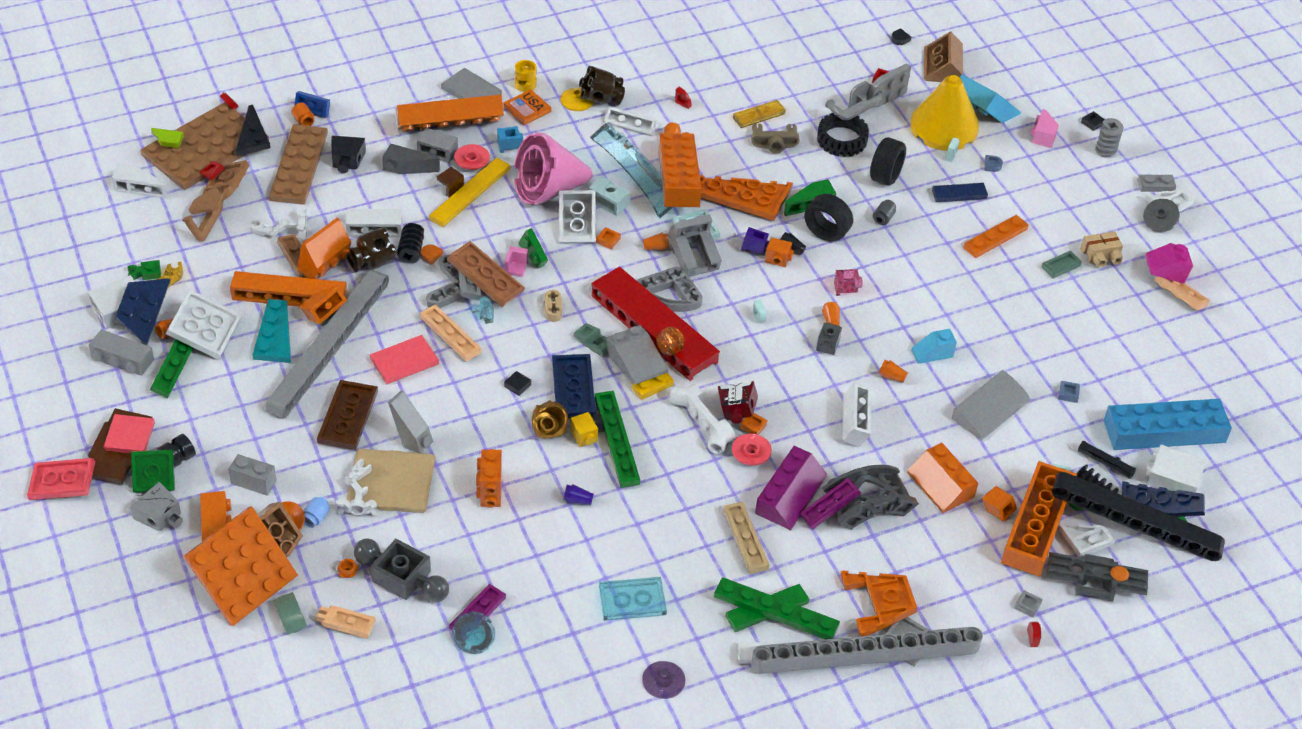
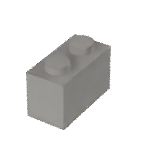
M425 128L417 139V151L438 156L440 161L450 163L458 149V137Z
M237 454L228 468L231 484L267 496L277 481L274 465Z

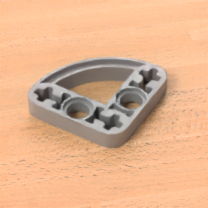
M672 267L637 280L673 312L691 311L702 306V294L681 267ZM662 279L665 282L657 283L656 280ZM688 286L690 289L683 290L681 287ZM673 287L682 300L666 299L654 293Z

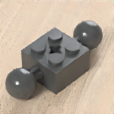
M366 538L356 543L353 553L357 562L362 565L373 564L371 566L372 582L405 600L411 596L417 587L422 588L424 597L430 602H441L448 596L449 584L445 578L438 575L427 577L431 572L430 556L396 538L383 553L380 552L378 543L372 539Z

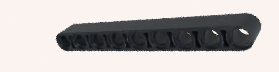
M1060 472L1056 474L1052 489L1054 497L1207 560L1219 561L1222 559L1225 539L1222 536L1069 473Z

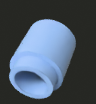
M314 497L303 510L305 514L304 524L313 528L315 525H319L329 512V503L325 498Z

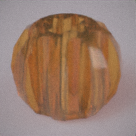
M668 327L657 335L656 344L663 354L671 356L683 349L685 338L679 329Z

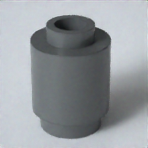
M891 200L882 201L873 213L875 222L880 225H887L896 213V204Z

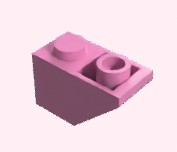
M1042 109L1041 115L1036 117L1031 131L1033 136L1032 143L1052 148L1059 124L1045 109Z

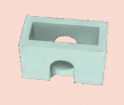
M603 176L589 187V190H595L596 205L616 216L630 204V191L621 186L619 188L616 187L611 180Z

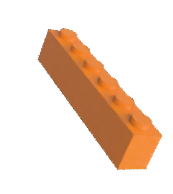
M240 271L234 272L230 285L232 300L266 304L268 299L285 300L288 306L300 307L312 295L334 286H338L346 299L348 295L347 283L343 281Z

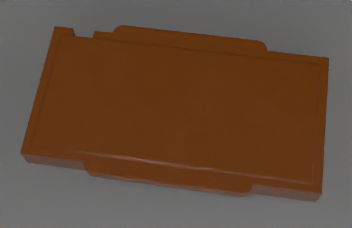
M115 408L109 421L103 424L88 457L95 460L92 478L123 485L131 469V454L104 450V444L114 414L146 418L153 417Z

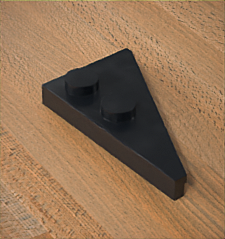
M253 104L249 105L236 148L237 156L271 148Z

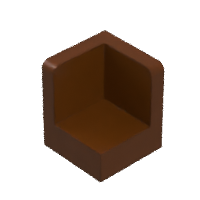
M453 167L448 168L437 176V181L446 186L447 197L450 198L464 186V175Z

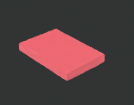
M423 335L370 354L372 363L386 384L439 364V359Z
M93 458L35 463L27 493L28 499L38 500L88 495L95 460Z

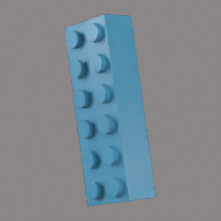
M1221 399L1109 405L1103 420L1113 450L1160 447V445L1171 447L1226 443L1232 429Z

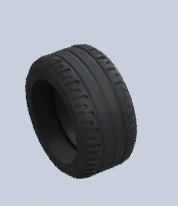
M890 137L884 138L879 143L870 166V177L873 181L886 186L895 183L905 161V143Z
M831 194L816 196L807 206L804 213L805 223L809 230L815 236L825 241H839L846 235L853 224V214L849 206L842 199ZM821 212L830 215L836 224L827 220Z

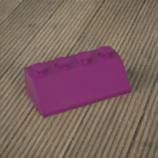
M797 446L792 447L757 498L756 515L790 531L801 516L800 513L806 509L827 477V473L812 453Z

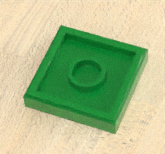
M173 449L131 451L133 492H148L158 482L168 491L175 490Z

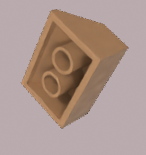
M951 31L924 47V79L926 81L942 82L947 76L956 75L960 77L963 74V43Z

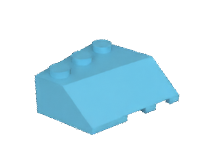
M961 74L960 78L974 110L977 108L983 115H989L1001 123L1021 114L1017 108L997 92Z

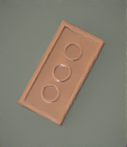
M471 241L457 249L447 258L453 266L501 307H504L525 289L522 284Z

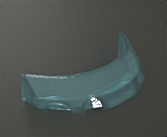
M608 122L590 136L594 142L608 152L630 175L648 198L659 218L674 208L664 207L660 173L644 154L630 143L623 133L617 132L613 125Z

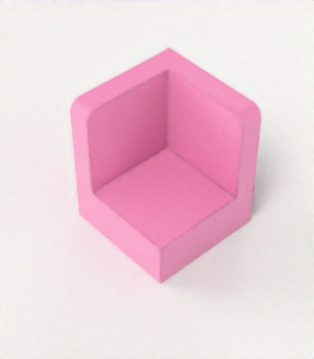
M510 246L505 259V271L510 275L523 277L528 264V249Z

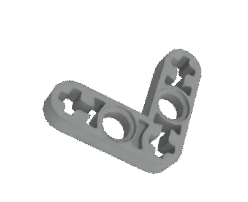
M443 255L440 258V269L452 283L428 293L426 296L428 307L436 304L439 308H442L464 298L460 294L459 277L453 276V274L458 273V269L447 260L449 255ZM449 291H453L456 294L447 295L446 293Z

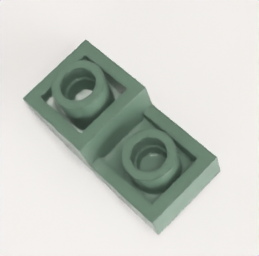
M293 592L273 600L287 635L299 632L307 627Z

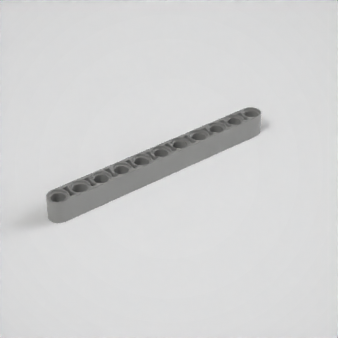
M372 269L368 271L349 295L347 301L338 309L269 397L265 406L267 412L282 418H286L385 291L389 283L388 275Z
M961 627L760 645L753 650L751 667L755 672L763 674L972 655L979 651L983 633L976 627Z

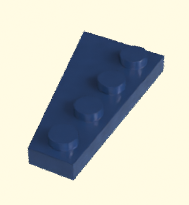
M1122 481V495L1174 517L1205 516V496L1202 493L1183 490L1171 491L1164 487L1152 488L1145 484L1133 485Z

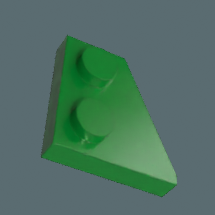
M530 228L524 232L518 244L521 248L528 249V257L539 269L545 266L548 258L533 229Z

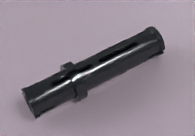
M1082 441L1078 448V452L1109 467L1112 472L1117 471L1129 479L1133 477L1136 471L1135 467L1121 461V458H1115L1086 441Z

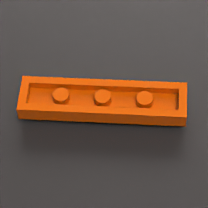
M1016 214L965 242L964 249L977 258L1028 230L1029 224Z

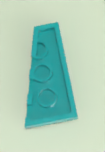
M268 299L252 354L253 360L291 363L287 301Z

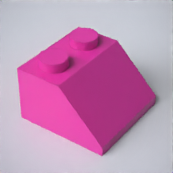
M1169 243L1147 252L1145 255L1151 275L1179 283H1185L1193 268L1188 248L1182 244Z

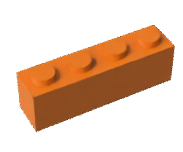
M225 491L200 493L202 541L232 520L231 515H228V511H232L231 499L226 498Z

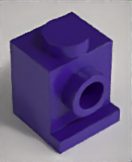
M748 227L741 251L748 249L753 253L762 254L768 247L769 241L767 239L769 233Z

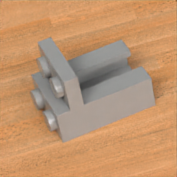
M699 215L689 220L682 219L670 226L668 237L680 267L685 270L689 277L719 270L722 259L710 232L712 224L710 215ZM690 244H698L706 266L698 268Z

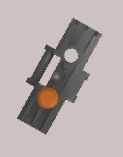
M1049 552L1047 577L1075 582V595L1077 596L1083 594L1108 599L1109 602H1113L1115 590L1147 596L1148 570L1118 565V562H1115L1112 558L1090 554L1075 557ZM1078 566L1082 570L1081 572H1075L1072 567ZM1088 579L1103 581V588L1105 589L1085 587L1084 585L1087 584Z

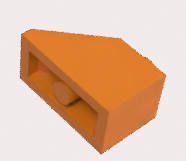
M334 286L312 295L300 308L309 321L320 325L341 307L347 299L338 286Z

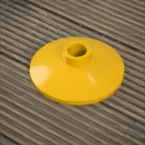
M579 87L565 90L560 97L561 104L571 111L587 110L592 107L594 102L581 99L582 90Z

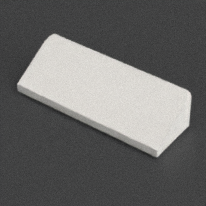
M610 106L604 119V123L650 136L653 135L658 126L657 119Z

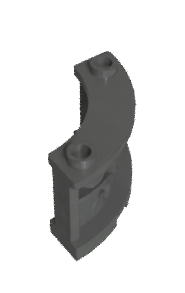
M870 465L857 468L837 478L830 479L822 487L823 491L827 494L849 477L858 489L864 482L872 483L882 488L879 491L878 497L871 498L868 495L860 494L847 504L846 512L842 508L836 512L839 524L851 530L864 521L874 518L875 513L883 512L884 515L898 514L905 516L919 503L916 498L909 495L898 475L900 473L899 468L890 465Z

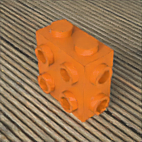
M481 449V458H477L476 498H480L481 507H501L502 450Z

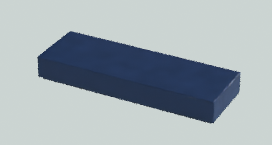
M984 183L938 185L932 187L936 202L987 199L988 197Z

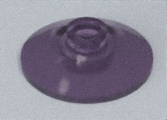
M658 661L650 664L642 676L645 690L650 695L660 699H669L680 694L684 689L686 680L683 670L678 665L669 661Z

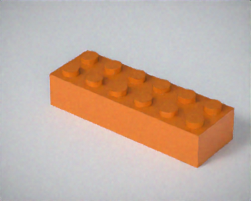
M502 94L397 105L395 108L398 129H402V132L413 131L412 129L415 127H419V130L430 129L431 126L435 125L437 128H445L448 124L463 126L466 122H471V125L481 124L483 120H488V123H494L504 116Z
M688 132L659 133L658 154L664 207H700L702 188L694 134Z
M1038 461L1005 546L1001 560L1002 564L1039 577L1041 576L1067 502L1054 497L1052 494L1056 474L1066 472L1077 476L1076 473Z

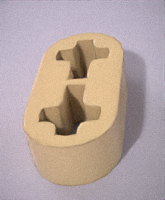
M549 290L545 293V316L551 322L559 321L562 318L561 293L557 290Z

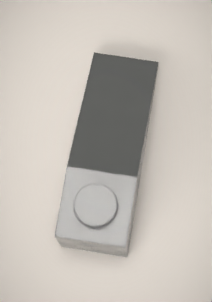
M390 144L382 156L383 170L396 174L440 171V157L395 144Z

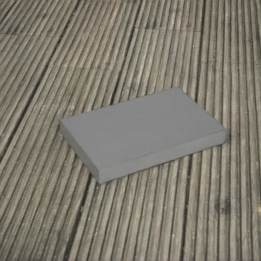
M463 68L441 84L443 90L458 99L502 94L501 89L466 68Z

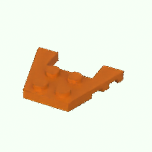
M841 571L840 576L844 589L850 590L866 587L875 612L874 616L856 619L859 636H869L917 613V605L906 575L879 573V576L867 575V572L849 574V571Z

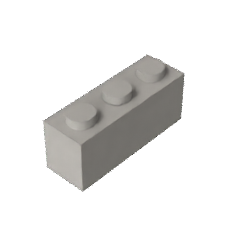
M102 329L89 344L91 358L141 376L154 361L152 347Z

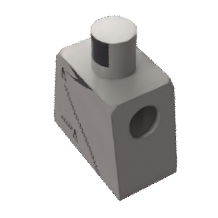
M160 482L130 506L134 520L157 531H162L169 524L174 528H178L183 522V518L180 517L181 510L178 500Z

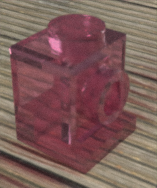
M858 269L836 270L834 278L836 296H840V293H858V288H862L863 285Z

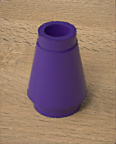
M567 484L563 500L568 501L567 503L591 505L594 493H590L574 484L572 486Z

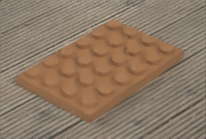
M224 102L174 130L184 133V138L179 148L161 146L158 140L140 149L141 155L179 187L186 190L205 179L200 172L211 161L224 165L233 163L245 156H237L236 153L245 117Z

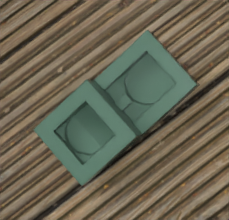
M586 323L574 332V336L593 352L603 357L608 353L606 337L601 335L599 328Z

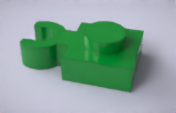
M160 260L141 262V266H127L128 276L131 275L133 280L142 277V280L162 278Z

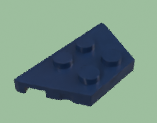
M169 278L128 282L115 319L121 325L126 326L127 330L139 338L144 345H148L171 282Z

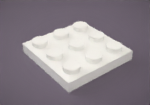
M189 289L166 334L219 360L242 315Z

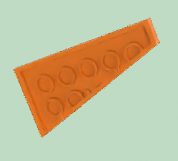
M700 175L701 198L772 221L775 220L793 186V182H787L786 184H777V181L761 183L756 179L731 177V180L721 179L720 176H715L713 179Z

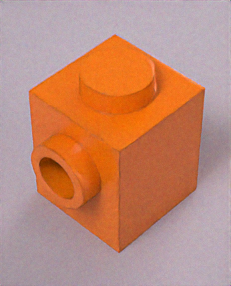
M771 237L766 249L765 262L786 267L788 261H792L794 251L791 250L792 242Z
M997 486L988 491L982 498L986 511L1002 522L1017 510L1013 496Z

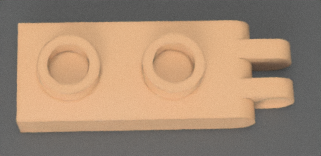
M333 605L329 608L320 607L319 613L315 617L326 628L366 639L369 638L376 622L373 616Z

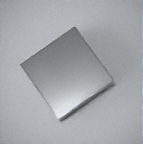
M1024 590L1014 609L1033 618L1043 599Z

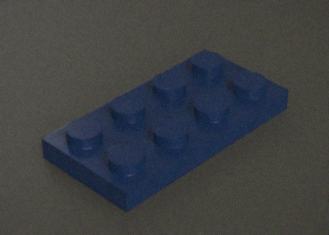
M590 354L552 355L555 402H559L564 406L568 418L587 412L592 417L596 413Z

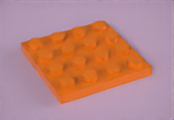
M252 506L242 511L183 556L230 626L237 624L298 576Z

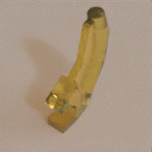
M178 262L177 268H172L171 263L168 264L165 273L158 279L169 278L171 279L169 287L182 279V263Z

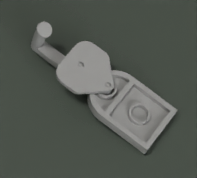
M906 63L880 76L872 85L867 81L857 84L850 93L849 105L845 110L835 105L834 100H828L825 106L840 119L850 120L873 107H879L907 93L911 66Z

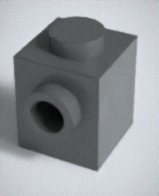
M824 322L818 337L816 350L835 355L840 342L842 327Z

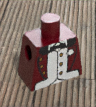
M754 381L718 386L721 407L726 420L739 424L742 422V418L753 416L758 399Z

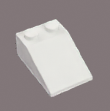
M595 190L559 191V243H596Z

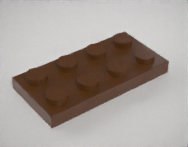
M340 380L317 436V443L356 450L377 396L378 386Z

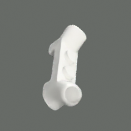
M696 384L688 387L676 385L672 387L670 403L685 406L691 417L695 418L700 424L701 429L710 436L708 449L714 454L723 453L726 444L735 440V433L726 419L717 421L702 403L703 392Z

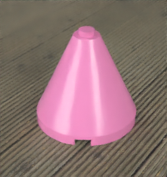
M538 132L534 135L529 134L523 140L518 149L514 168L518 169V179H514L516 191L521 200L527 204L538 205L559 196V191L573 190L588 183L593 175L591 168L549 135Z

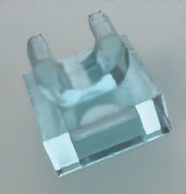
M488 297L480 298V305L472 306V313H476V320L484 319L486 324L493 323L494 308Z

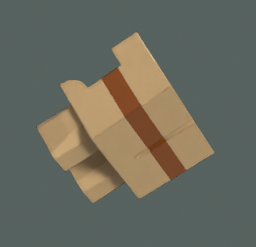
M1115 231L1083 237L1080 249L1083 254L1088 255L1089 264L1095 263L1099 268L1104 267L1107 261L1110 260L1114 265L1121 264L1123 259L1121 253L1123 245Z

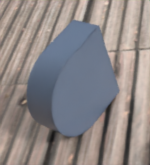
M985 155V171H1000L1003 164L1002 159L998 156Z

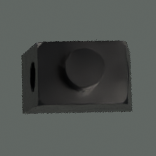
M333 135L331 137L333 167L338 168L340 173H347L348 169H358L366 153L365 138Z

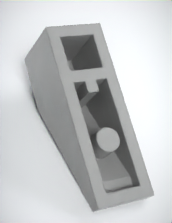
M399 391L388 402L398 434L404 448L421 454L433 442L429 427L405 392Z

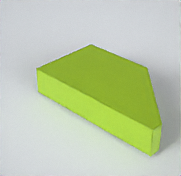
M151 128L152 135L158 139L161 146L180 147L184 138L183 132Z

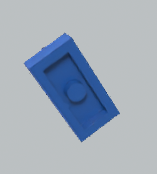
M302 91L296 92L295 105L305 103L314 115L325 118L329 115L330 99Z

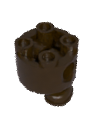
M588 66L585 76L579 81V87L582 90L580 98L601 105L607 103L612 98V103L619 106L625 95L623 78L616 77V75L609 71Z
M377 228L360 235L356 241L357 247L349 249L350 253H347V259L354 272L357 273L361 268L363 270L366 268L374 270L394 261V255L397 254V250L394 244H390L389 235L385 228Z

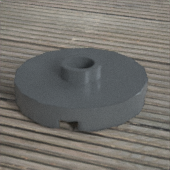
M1160 198L1153 200L1146 206L1143 218L1145 225L1153 231L1166 232L1173 229V226L1179 222L1180 212L1178 206L1173 201Z

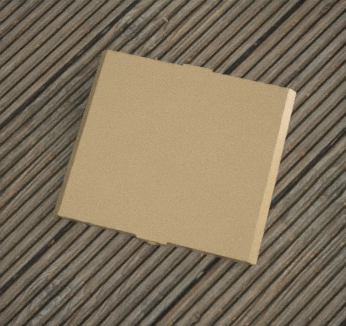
M356 450L354 465L360 459L364 460L363 467H367L369 464L372 465L371 473L357 481L361 488L368 487V492L363 496L362 500L365 503L371 499L377 503L375 509L380 511L426 512L436 456L433 454L394 450ZM349 487L347 494L349 502L355 499L356 494L351 487Z

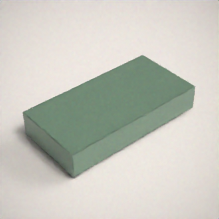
M1070 250L1044 262L1042 268L1054 279L1080 267L1082 261Z

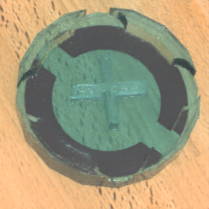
M472 611L459 616L453 625L452 636L458 648L466 653L479 654L489 649L493 643L495 628H493L489 617Z

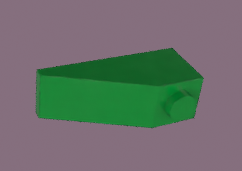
M829 179L812 182L786 200L784 215L789 216L805 212L811 201L820 194L836 196V191Z

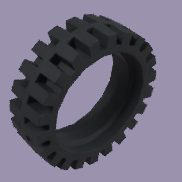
M830 113L829 116H824V119L822 118L819 123L817 141L820 143V147H824L826 152L829 150L831 155L836 153V156L842 154L843 157H847V154H849L851 157L854 153L857 155L866 148L869 127L867 123H864L865 120L860 119L859 116L850 120H842L834 113ZM843 127L856 132L859 137L851 141H841L829 136L827 131Z

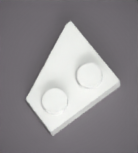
M1182 189L1161 191L1160 195L1153 196L1151 193H1147L1145 196V200L1149 203L1160 198L1169 199L1178 206L1179 212L1193 205L1195 200Z
M1059 524L1058 527L1059 532L1078 557L1110 547L1115 542L1104 525L1088 526L1078 524L1077 527H1066V524Z

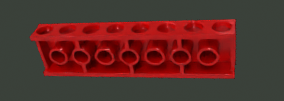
M620 266L591 283L592 297L629 329L634 327L633 321L637 326L640 325L650 335L661 357L689 381H692L693 376L710 365L718 364L720 351ZM658 343L663 347L664 351L660 349ZM684 365L688 368L689 373L685 370Z

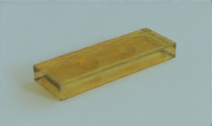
M774 100L733 113V119L740 128H744L784 115L786 109L778 100Z

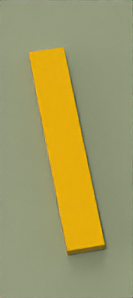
M496 157L429 215V220L441 227H445L510 170V164Z

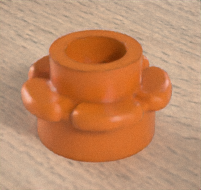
M343 559L339 563L337 571L343 578H352L356 575L358 566L352 559Z

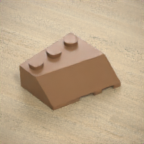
M271 503L257 514L285 556L288 557L303 535L282 503Z

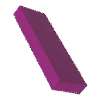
M848 477L800 514L813 530L858 497L861 492Z
M489 583L449 624V629L454 632L459 620L467 616H475L474 622L466 623L461 628L460 635L466 640L480 626L481 621H485L506 599V594Z

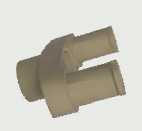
M757 123L752 126L751 140L753 145L768 148L773 154L781 153L784 148L795 147L800 142L796 124H793V128H791V124H788L786 131H763L762 124H758L757 127Z

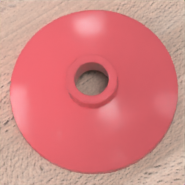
M468 144L457 149L454 159L458 166L468 170H475L484 167L489 162L490 155L486 148L476 144Z
M758 434L741 435L732 444L734 457L745 465L756 466L763 464L771 456L772 449L770 443Z

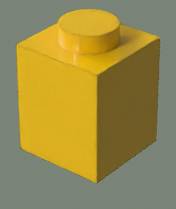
M589 412L570 418V431L579 447L591 445L598 441V427Z

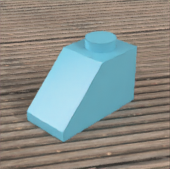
M950 329L933 331L913 346L912 352L918 364L954 357L957 341Z

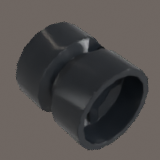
M183 433L173 438L171 443L167 442L157 448V450L173 449L174 468L179 466L182 460L187 461L196 455L193 444Z

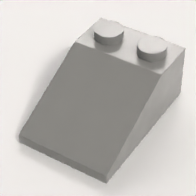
M640 325L606 337L608 356L634 385L669 372L650 335Z

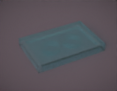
M661 577L599 582L604 621L667 615Z

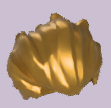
M551 400L541 405H536L532 415V428L538 438L561 437L566 433L568 414L563 405Z

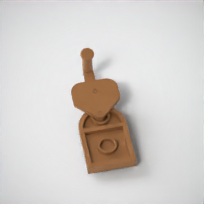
M246 160L222 165L225 169L216 178L209 180L203 194L193 201L189 208L191 214L206 212V216L199 228L194 223L193 216H187L182 219L199 242L206 240L222 212L223 201L235 192L242 178L246 175V171L250 166Z

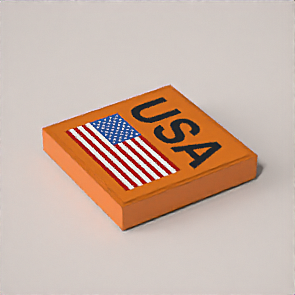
M531 89L503 102L504 108L523 125L551 112V106Z

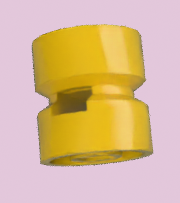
M521 60L515 64V88L521 92H526L530 89L533 91L536 88L537 66L533 61Z

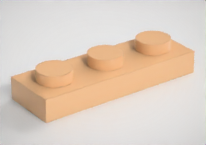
M1158 276L1154 280L1159 283L1160 287L1169 290L1176 298L1185 301L1193 309L1201 310L1207 307L1210 302L1208 298L1185 283H1179Z

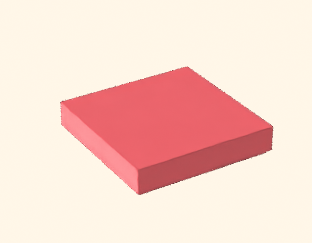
M114 414L104 444V450L130 454L131 451L146 450L155 424L154 418Z

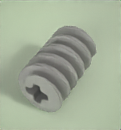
M1108 118L1103 121L1095 148L1099 155L1109 157L1117 153L1124 128L1119 120Z

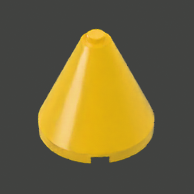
M956 75L947 76L912 114L911 131L916 138L919 136L923 139L926 146L948 151V147L954 137L960 140L958 150L964 148L965 144L969 142L972 144L977 138L979 122L961 78Z

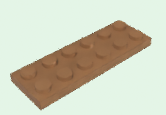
M293 124L269 194L270 201L306 204L327 138V128Z

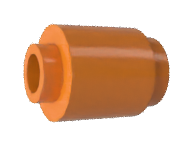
M298 103L292 108L291 113L299 125H313L315 121L314 114L305 103Z

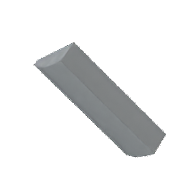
M1001 370L955 407L952 419L982 441L1027 404L1031 398L1012 376Z

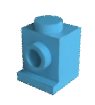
M518 126L497 128V143L500 153H504V150L520 147L523 142V134L519 133Z

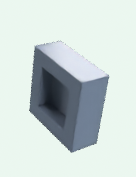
M1061 381L1058 400L1077 403L1080 384Z

